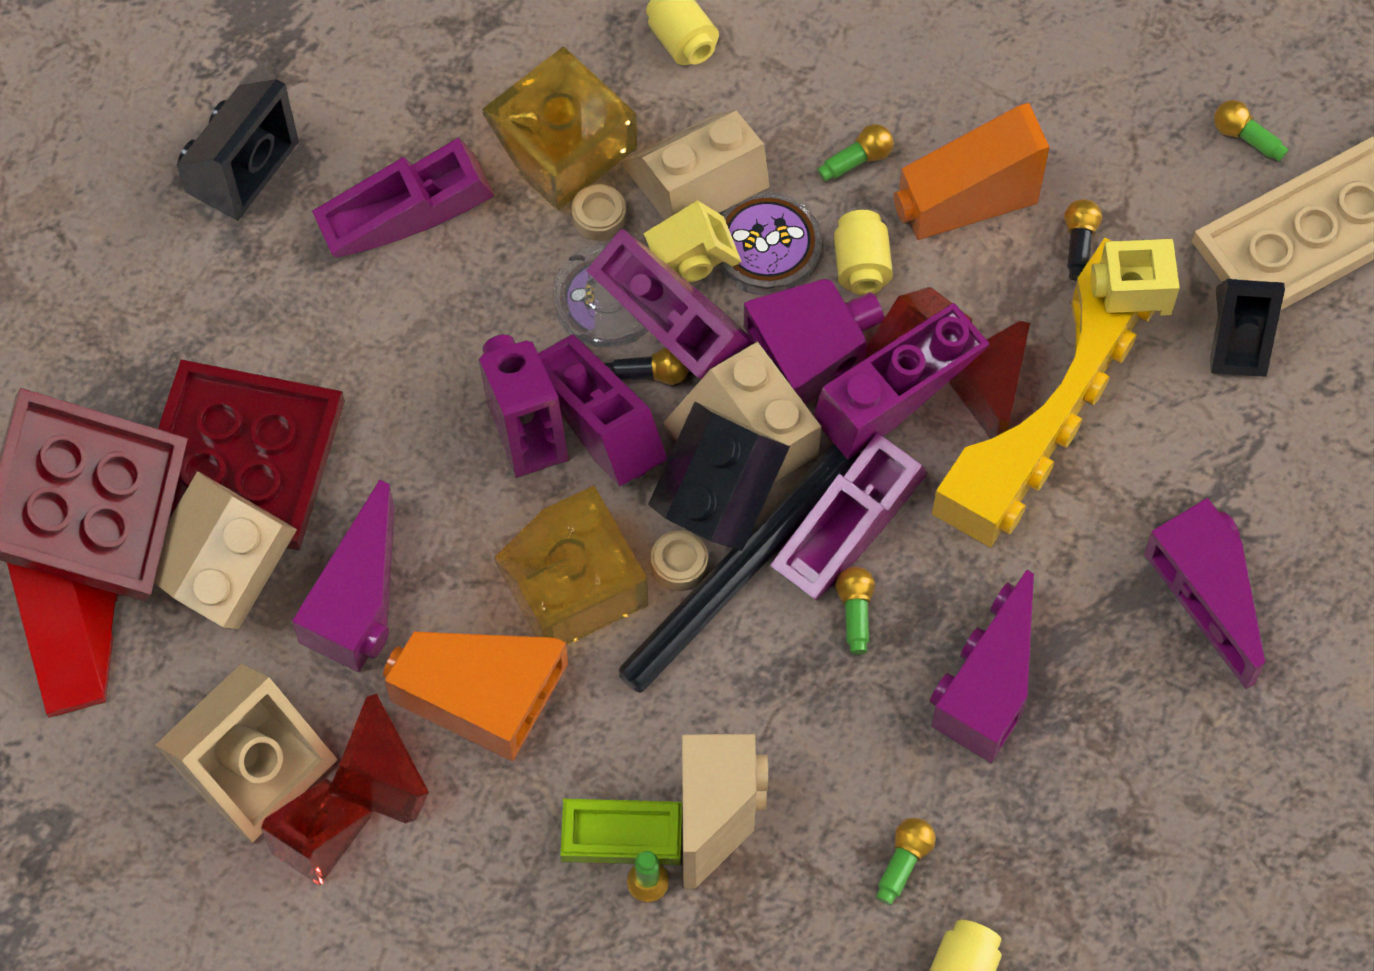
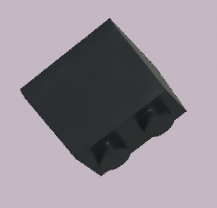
M274 79L242 84L235 89L228 100H222L216 105L210 116L209 124L196 140L192 139L184 146L179 155L177 168L185 193L239 221L299 143L285 83Z
M694 402L648 505L665 519L710 542L743 551L790 446L707 406Z

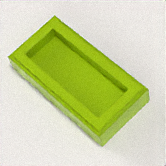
M563 798L561 862L635 864V860L641 852L651 851L658 857L660 865H681L682 802Z

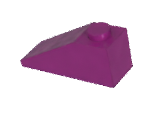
M622 228L586 270L700 379L713 367L756 343L718 306Z
M574 334L538 353L558 395L562 416L593 460L619 487L632 479L643 476L648 470L667 460L650 408Z
M379 480L292 620L300 644L358 673L368 657L375 659L380 654L389 636V627L387 625L395 506L390 484Z
M1206 498L1152 530L1144 556L1243 687L1248 689L1256 683L1265 665V657L1243 544L1240 540L1238 527L1233 519L1226 512H1219L1212 502Z

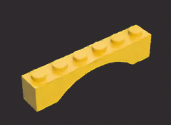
M1107 238L1103 239L1077 278L1071 303L1075 323V357L1062 383L1045 404L1021 424L992 439L965 447L936 490L932 515L990 548L1001 531L1010 535L1019 523L1026 509V505L1021 503V500L1031 487L1039 491L1047 480L1054 466V461L1049 459L1058 444L1067 448L1073 440L1082 422V418L1077 416L1085 402L1095 405L1110 379V376L1105 374V371L1113 360L1121 364L1130 352L1137 337V334L1132 332L1139 319L1141 318L1149 322L1156 312L1106 313L1104 297H1093L1091 267L1092 264L1100 263L1105 242L1111 241Z

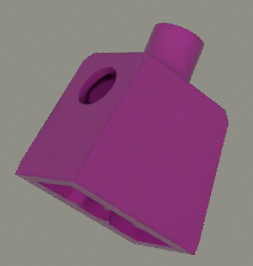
M821 279L751 299L744 303V328L747 334L761 345L805 405L820 395L823 386L865 360L867 342L862 332L885 321L882 307L872 292H868L845 303L834 283L829 279Z
M505 334L490 338L484 344L482 349L483 355L478 361L487 404L515 477L518 478L569 461L559 398L533 342L525 340L515 343L513 337ZM535 411L533 419L522 425L519 416Z

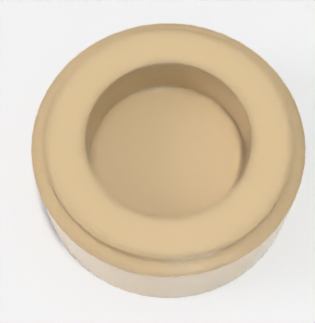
M603 184L590 185L580 190L572 202V221L575 229L582 236L591 240L602 241L614 237L621 228L623 229L626 222V204L623 196L613 187Z
M681 530L671 531L661 536L655 542L651 551V569L655 579L662 586L675 591H684L697 586L704 579L708 569V552L704 542L695 534Z

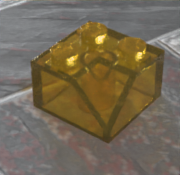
M564 46L482 109L485 119L522 178L557 211L574 199L580 190L593 184L637 149L636 113Z
M595 485L542 509L494 557L499 571L535 637L557 638L566 642L567 646L648 606L647 577Z

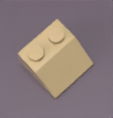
M737 110L713 114L622 160L625 170L664 220L697 200L720 213L770 187L764 143Z
M758 342L710 369L663 422L665 430L676 443L694 402H698L790 446L774 482L819 456L821 425Z
M197 472L168 521L154 583L177 601L221 627L240 629L297 529L204 474Z
M240 664L155 744L186 782L252 843L338 760L270 677L243 664Z
M755 734L682 735L684 889H696L754 831L755 811L767 810L768 756L756 755Z

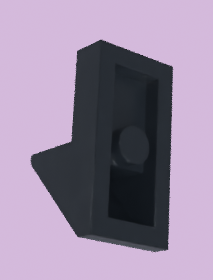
M1226 279L1216 286L1215 291L1218 318L1210 354L1211 373L1267 377L1285 285L1282 282Z

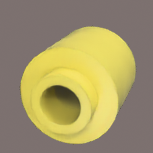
M650 0L646 8V15L649 18L648 25L677 64H700L713 54L719 38V31L695 0Z
M855 210L844 214L838 220V228L834 232L838 282L843 288L851 290V292L857 295H864L868 292L875 294L893 278L888 228L881 222L880 215L874 211Z
M957 920L953 930L945 932L929 971H996L1002 957L998 950L1001 937L993 930L976 922Z

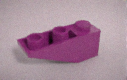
M952 303L823 386L814 417L821 425V429L846 459L849 460L864 450L877 432L884 437L984 352L990 343L958 306Z
M1027 569L1016 586L1007 582L1000 590L990 609V612L996 615L986 631L977 627L972 632L960 654V657L966 660L955 677L948 672L943 676L929 703L935 706L931 727L990 763L993 762L1021 719L1028 696L1034 573Z

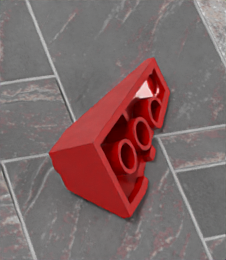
M7 563L48 718L105 703L113 647V636L111 633L115 601H118L119 594Z

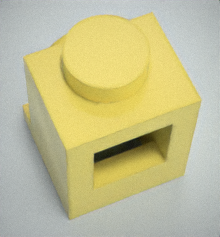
M698 200L644 233L650 251L687 282H695L705 278L712 272L713 267L721 262H725L732 267L742 262L724 216Z
M1173 239L1105 242L1100 263L1092 264L1091 288L1094 298L1104 297L1106 313L1160 311V316L1172 314L1180 289Z

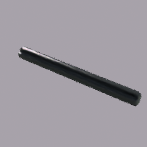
M833 443L753 527L743 551L733 548L620 666L619 677L635 692H643L799 528L839 474L844 477L861 453L859 452L847 460Z

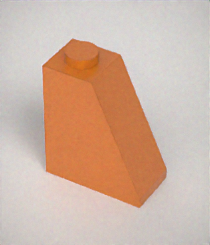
M1030 103L1018 105L901 168L899 191L893 194L894 204L899 219L902 223H910L917 240L1038 204L1050 146Z
M414 631L404 648L397 646L392 651L385 664L383 677L386 678L385 684L390 702L513 762L568 666L566 642L552 637Z

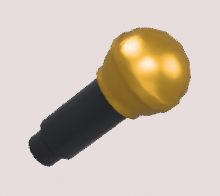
M1087 199L1075 200L1069 204L1064 214V220L1070 234L1067 268L1069 269V279L1077 281V278L1090 260L1092 236L1095 235V231L1102 222L1101 209L1093 201Z
M663 348L648 357L614 359L613 362L604 363L621 381L654 378L655 381L675 385L682 382L689 372V369L667 348Z

